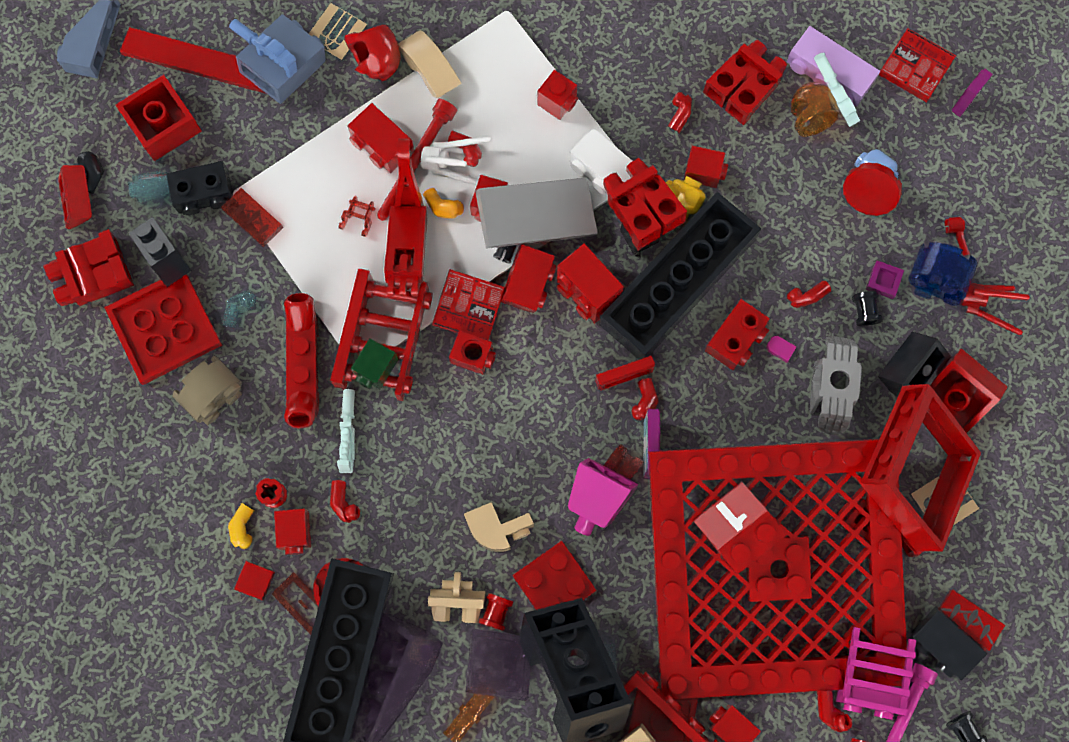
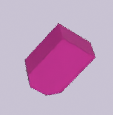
M779 336L771 337L766 345L769 353L786 363L796 349L795 345Z

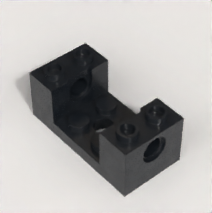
M579 598L524 613L519 643L529 666L542 663L556 695L557 704L553 722L562 742H585L624 730L632 702L583 599ZM577 656L584 661V664L579 666L573 665L568 661V658Z

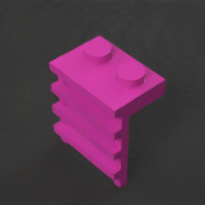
M853 627L843 690H837L835 702L844 703L843 710L862 713L863 708L875 710V717L893 720L894 714L907 716L908 710L906 707L911 691L909 687L910 680L913 677V659L916 657V640L908 639L906 651L859 641L860 628ZM857 648L905 657L904 669L856 660ZM854 667L903 676L901 688L853 679Z

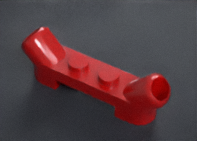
M296 293L289 295L284 300L286 315V410L284 419L290 427L303 429L313 424L319 412L317 361L319 323L315 312L314 298L305 293Z

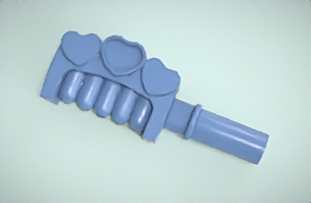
M237 19L230 23L229 28L245 39L248 44L256 46L258 55L262 56L264 54L284 68L287 77L291 78L297 72L296 58L276 39L272 40L271 37L264 33L258 37L257 33L250 30Z

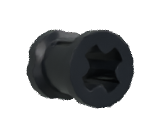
M865 291L853 295L852 302L856 303L858 319H856L857 326L876 325L883 322V317L878 312L876 299L879 295L877 291Z
M970 711L960 714L946 724L949 730L954 731L960 742L988 741L987 737L981 735L972 721L973 715Z

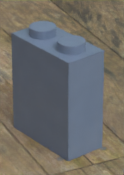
M283 14L262 33L271 37L272 40L276 39L296 58L297 72L291 78L286 76L284 68L269 59L268 56L264 54L262 56L258 55L256 46L253 44H249L236 56L239 72L279 104L284 102L326 61L323 42L317 36H311L304 31L303 27L296 20H290Z

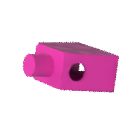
M590 458L580 462L568 503V509L579 515L574 527L575 530L583 535L590 536L595 525L606 528L614 521L637 489L638 484Z

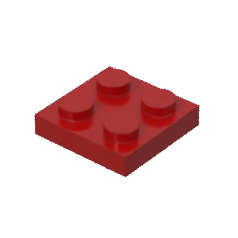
M562 541L512 575L535 610L579 598L585 600L597 591Z

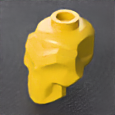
M686 176L684 181L675 179L666 182L687 210L686 220L689 214H696L700 210L706 198L704 191L699 189L702 183Z

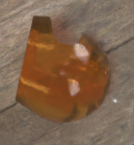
M808 82L795 91L790 107L791 113L798 117L794 128L800 136L809 137L825 131L836 122L839 116V108L828 85L821 82ZM809 120L810 124L806 127H803L805 123Z

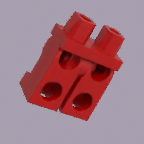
M755 40L748 46L743 44L706 81L703 93L721 108L727 103L725 111L743 126L778 87L788 65L787 62L777 56L770 63L762 57L766 54L767 48L759 40Z
M637 158L626 166V171L631 177L629 180L623 182L616 172L605 177L603 185L608 194L607 203L628 231L636 249L640 250L660 238L661 233L665 235L683 224L686 220L687 210L658 174L656 168L653 165L647 167L640 158Z
M109 229L98 233L99 237L88 242L71 246L65 251L55 252L57 259L43 266L51 282L62 278L65 279L66 285L53 289L55 299L60 306L75 302L82 306L88 302L134 286L117 239Z

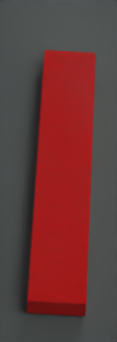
M129 27L120 49V53L124 56L265 93L239 72L235 55Z

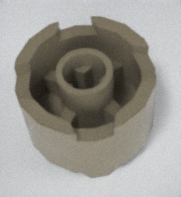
M213 356L211 359L213 363L208 365L203 361L188 373L182 380L185 384L184 388L180 392L174 390L172 395L196 422H204L207 426L219 417L218 409L225 403L229 406L232 405L242 395L240 392L242 382L216 356Z

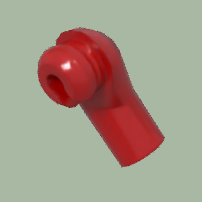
M821 281L804 294L799 288H794L787 294V299L791 302V306L801 308L814 304L831 292V286L827 281Z

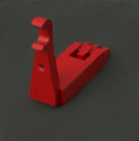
M398 139L399 175L395 204L390 206L384 266L385 282L388 283V296H394L395 287H399L400 296H406L407 287H411L412 297H418L419 283H423L427 208L424 206L412 168L410 139Z

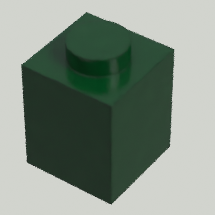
M369 338L351 370L357 376L355 378L357 383L368 389H371L373 385L380 390L399 359L394 351Z

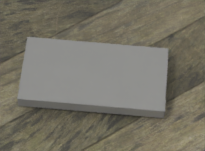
M587 177L479 188L475 191L486 249L589 237L598 234Z

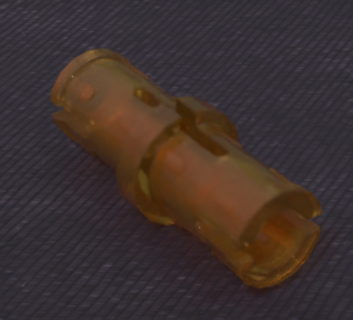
M481 683L466 705L462 704L459 707V714L448 728L443 731V734L451 738L450 740L453 742H460L473 724L480 722V715L497 695Z

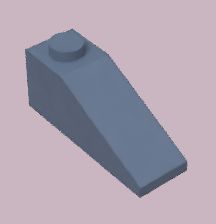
M99 0L65 35L63 44L59 46L57 51V61L65 72L98 79L121 5L118 0Z

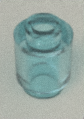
M158 170L132 175V181L128 182L131 198H136L138 203L165 199L166 195H170L166 175L168 172L161 173Z

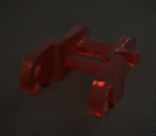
M354 196L352 200H349L350 206L348 211H343L341 216L342 223L340 222L338 227L343 230L348 218L352 216L363 219L365 221V229L362 230L361 236L366 237L372 224L370 216L372 211L375 212L376 208L373 201L370 204L357 201L358 197ZM355 207L367 210L365 216L355 213Z

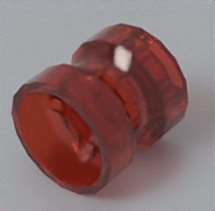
M620 444L603 466L631 480L642 467L644 461L639 457H632L628 453V449Z

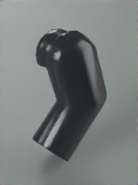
M86 151L78 155L77 162L85 168L88 192L94 194L104 170L98 157L94 153Z

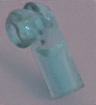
M244 291L229 298L221 325L235 328L238 315L251 309L256 304L255 294Z

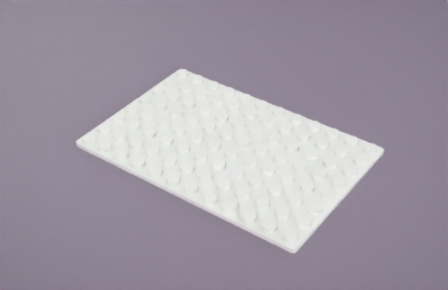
M504 11L442 52L461 84L439 98L453 104L458 111L452 121L442 125L430 147H433L434 142H448L451 131L471 138L484 136L492 138L489 142L478 144L482 152V158L479 159L477 166L448 165L444 169L478 180L480 175H485L508 182V185L585 178V175L580 176L571 168V163L569 162L570 151L592 128H595L614 145L579 99L570 112L567 111L561 120L537 105V91L555 68L509 11ZM418 71L412 72L233 192V197L240 207L246 204L245 210L255 211V213L262 211L260 217L262 218L263 227L269 225L268 231L265 232L269 241L267 245L300 291L314 298L315 312L338 344L340 343L358 268L369 270L373 281H376L377 285L388 286V283L385 282L384 266L389 217L385 221H381L378 219L377 213L399 175L398 167L390 174L384 167L382 169L376 167L369 159L370 154L364 148L361 151L358 150L349 140L351 135L347 125L369 104L373 103L412 139L415 150L433 120L432 114L434 111L432 108L439 99L431 95ZM458 147L444 149V151H448L450 159L463 160L466 155L463 149ZM420 162L414 175L424 206L427 208L423 281L427 282L429 292L433 293L431 307L429 310L425 309L421 331L433 322L449 269L492 282L511 269L520 245H517L510 264L502 262L506 250H504L500 260L494 258L493 255L497 248H485L481 222L477 221L474 216H471L470 204L477 185L442 174H432V170L423 169ZM587 178L594 211L608 201V195L606 193H599L592 186V181ZM430 188H435L441 199L461 201L464 205V211L461 215L452 219L437 217L423 197V193ZM261 223L260 225L253 224L258 232L262 230ZM550 241L523 245L538 250ZM373 296V298H368L366 308L372 313L412 320L416 304ZM366 324V326H361L359 336L362 337V340L368 341L371 338L380 344L398 347L407 341L409 332ZM355 353L352 364H354L359 354Z

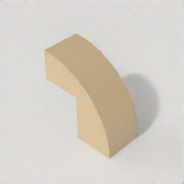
M419 30L398 43L400 52L408 66L412 70L419 72L433 97L439 98L461 84L440 49L423 31Z

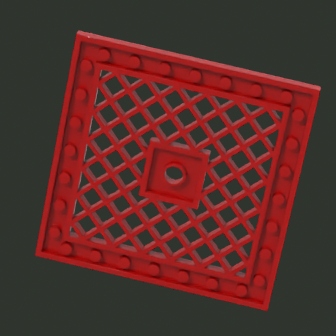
M879 439L648 451L660 689L665 697L671 694L675 699L842 690L844 688L849 655H837L844 647L850 649L848 642L851 640L853 627L860 628V631L869 638L868 643L907 651L901 532L862 486L852 497L848 496L841 489L851 476L859 484L861 483L862 478L856 472L865 473ZM844 473L836 483L825 475ZM814 474L805 485L794 476ZM783 476L774 487L763 478ZM738 478H752L746 485L750 491L759 481L770 490L761 501L764 507L775 496L786 505L773 518L787 536L746 568L747 581L740 574L737 575L717 551L714 552L704 543L707 540L704 534L698 538L688 529L693 519L699 516L713 499L716 501L720 499L717 495L728 482L733 487L738 485L732 480ZM820 478L831 487L821 500L810 491ZM722 479L713 490L701 481ZM898 479V481H897V483H896V487H897L898 490H899V479ZM789 480L801 489L791 501L787 500L779 492ZM691 481L688 484V486L683 490L682 482ZM697 484L709 494L698 507L686 497ZM836 493L847 501L837 514L826 505ZM807 494L817 504L805 516L795 506ZM864 494L866 496V511L857 504ZM683 501L694 510L685 521ZM852 508H855L863 517L852 529L842 519ZM822 509L833 518L823 530L819 529L812 522ZM791 510L802 519L792 532L781 524L782 520ZM839 523L849 533L837 545L828 537V534ZM807 525L818 534L810 544L809 536L799 535ZM866 525L868 542L859 535ZM685 532L696 541L687 552ZM854 538L865 547L855 559L844 551ZM823 540L834 548L824 561L813 553ZM700 546L712 555L701 568L690 560V557ZM841 554L850 564L838 575L829 566ZM867 556L869 559V573L860 566ZM810 557H812L819 564L818 568L812 574L810 569ZM782 560L786 564L785 573L778 577L773 576L770 571L772 563ZM716 561L720 562L728 570L717 583L706 574ZM686 562L697 571L688 583ZM857 569L866 579L854 590L845 581ZM826 570L836 580L824 592L815 584V581ZM734 575L744 585L731 597L722 587ZM702 577L713 586L703 599L691 590ZM843 585L851 595L839 606L830 597ZM869 586L871 604L861 596ZM812 587L821 596L809 608L800 599H812ZM718 592L729 600L719 613L708 605ZM747 592L748 600L750 602H757L749 612L738 603ZM688 594L698 602L690 613ZM788 600L780 610L769 602ZM859 600L868 609L856 621L847 611ZM828 601L837 611L825 623L816 613ZM798 603L807 612L794 624L785 615ZM767 605L776 614L764 626L755 616ZM734 606L745 615L735 628L724 620L725 616ZM703 608L715 617L704 630L693 621ZM842 616H845L853 625L841 637L832 628ZM813 617L822 625V628L811 639L802 631V628ZM870 618L872 622V635L863 627ZM783 619L792 629L780 641L771 633V630ZM750 621L761 629L751 642L740 634ZM721 622L731 632L719 644L709 634ZM689 624L700 633L691 644ZM830 632L839 641L826 653L817 644ZM799 634L808 643L796 655L787 645ZM768 635L777 645L766 657L756 647ZM737 637L747 647L735 659L725 649ZM705 639L716 648L706 660L695 652ZM814 648L824 656L806 658ZM862 648L857 651L856 660L904 669L905 657L873 651V654H868L870 650ZM784 650L793 659H776V657ZM752 652L762 659L758 661H744ZM721 654L731 661L713 663ZM691 656L700 664H691ZM856 666L853 673V679L891 687L902 686L903 676Z

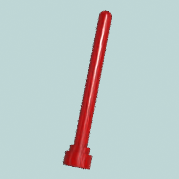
M439 98L432 108L434 111L432 114L433 120L410 157L412 158L414 173L421 162L423 148L431 146L442 125L452 121L458 111L453 104ZM398 179L377 213V217L381 221H385L389 217L390 206L395 204Z

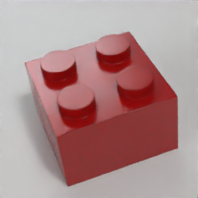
M164 74L115 105L154 162L202 132L196 120Z
M585 243L557 265L558 285L556 287L564 298L568 299L571 297L577 304L575 307L577 312L586 321L589 318L594 324L599 321L600 316L623 292L624 286Z

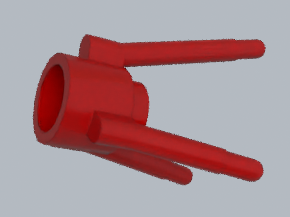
M964 284L960 305L967 306L966 313L978 315L1006 330L1022 335V330L979 308L980 306L986 307L989 297L1029 300L1030 296L1028 294L1005 292L1015 291L1014 286Z

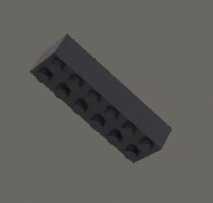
M716 192L600 316L599 325L637 359L640 360L648 357L756 241L761 228L719 192Z
M331 558L283 742H352L394 573Z

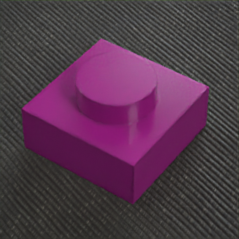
M876 261L865 290L877 291L879 295L894 299L904 270Z

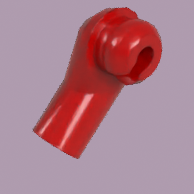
M678 92L672 100L673 105L678 107V110L668 125L669 128L678 133L681 132L689 119L692 109V98L688 94L687 96L684 95L682 92Z
M451 131L448 142L469 139L471 137ZM478 144L458 147L463 149L464 154H466L463 161H466L468 166L475 167L478 165L479 159L482 158V152Z
M645 378L637 382L642 398L638 405L633 406L631 410L635 420L641 421L645 419L648 409H656L659 400L652 378Z
M334 480L331 483L330 507L343 522L350 523L352 520H357L360 516L359 507L355 504L349 505L345 500L346 482Z
M817 691L820 720L834 731H848L852 727V719L848 714H844L834 706L833 691Z

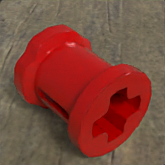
M265 478L257 484L255 494L262 504L270 508H278L285 503L287 490L276 479ZM270 487L275 490L276 497L274 499L267 497L269 495L267 490Z
M488 593L487 599L489 601L484 616L479 618L478 623L504 631L505 626L503 623L508 608L512 607L513 601Z

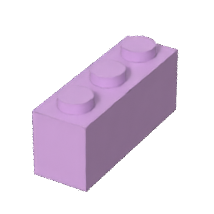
M809 26L791 50L787 63L790 64L794 72L800 75L806 74L813 79L817 87L826 90L829 89L827 86L828 82H824V78L814 60V57L819 53H825L834 73L837 74L836 79L843 86L853 105L857 107L875 82L880 70Z

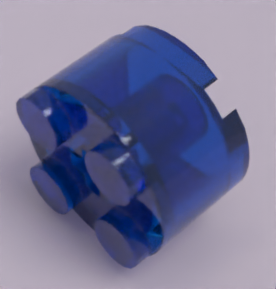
M930 242L926 248L923 244L920 246L908 280L915 287L914 293L925 299L935 296L949 305L958 306L967 295L978 266L977 260L972 255H970L969 259L961 255L962 249L949 244Z

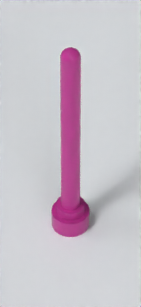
M914 663L912 668L913 677L910 680L912 686L906 707L908 710L907 716H897L886 742L901 741L924 689L928 690L930 685H934L938 673L923 665Z

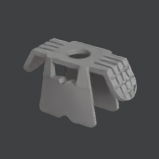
M829 336L826 337L825 341L827 345L826 359L822 358L814 363L810 394V414L815 412L822 400L818 427L823 433L837 435L848 429L852 419L853 408L860 394L862 366L861 363H857L858 345L855 341L844 337ZM841 371L846 374L844 389H837L832 386L830 377L833 372Z

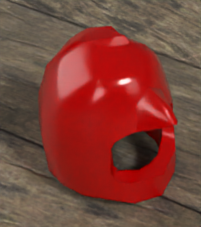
M380 25L360 33L353 32L345 35V43L353 53L358 64L354 70L366 74L371 79H380L381 81L389 79L397 71L401 61L400 49L396 37L388 25Z

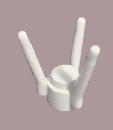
M484 136L444 143L434 142L433 147L425 146L423 148L421 166L423 169L432 170V174H442L477 185L478 179L444 169L448 165H467L466 161L450 159L448 151H444V149L489 142L492 138Z

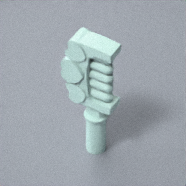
M819 53L814 57V60L824 78V82H828L827 86L837 102V107L848 126L851 127L860 121L856 109L843 86L836 79L837 74L834 73L825 53Z
M352 389L343 390L342 414L340 416L343 419V422H340V460L337 461L340 473H353L355 460V428H353L351 423L355 417V390Z

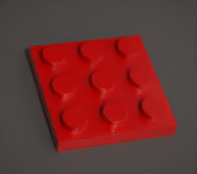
M188 274L168 287L162 280H159L104 307L142 385L222 346Z

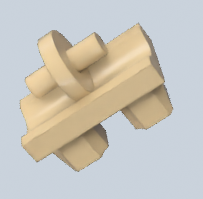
M455 572L454 581L442 580V589L430 590L428 606H432L433 620L441 622L450 621L451 607L462 608L463 622L478 623L481 609L484 607L485 591H472L473 581H461V572Z

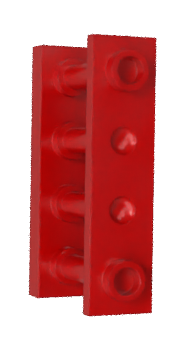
M358 268L330 379L335 388L346 389L347 383L352 382L357 377L351 370L355 353L359 354L367 343L366 340H362V337L359 336L361 326L372 324L409 332L405 348L381 345L394 351L398 359L402 360L399 377L389 375L383 386L396 388L395 396L399 401L404 400L405 393L410 394L413 377L409 375L425 309H430L433 293L429 292L427 282L423 281L420 284L418 297H412L411 291H407L406 296H400L399 289L395 288L394 296H388L387 286L377 285L376 281H373L369 270ZM377 296L416 304L412 320L369 312V309L366 308L368 298Z

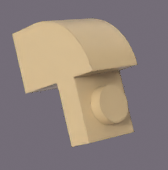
M492 502L464 513L474 539L485 549L494 552L511 550L507 538L512 536L515 541L531 534L529 529L534 527L529 513L501 524Z

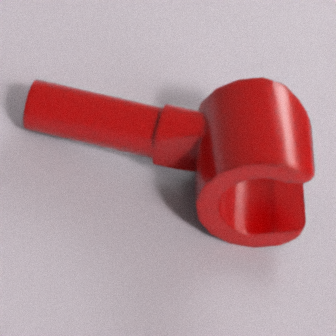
M961 217L946 219L944 221L945 226H949L945 227L946 234L955 233L962 255H969L963 233L965 230L964 219Z

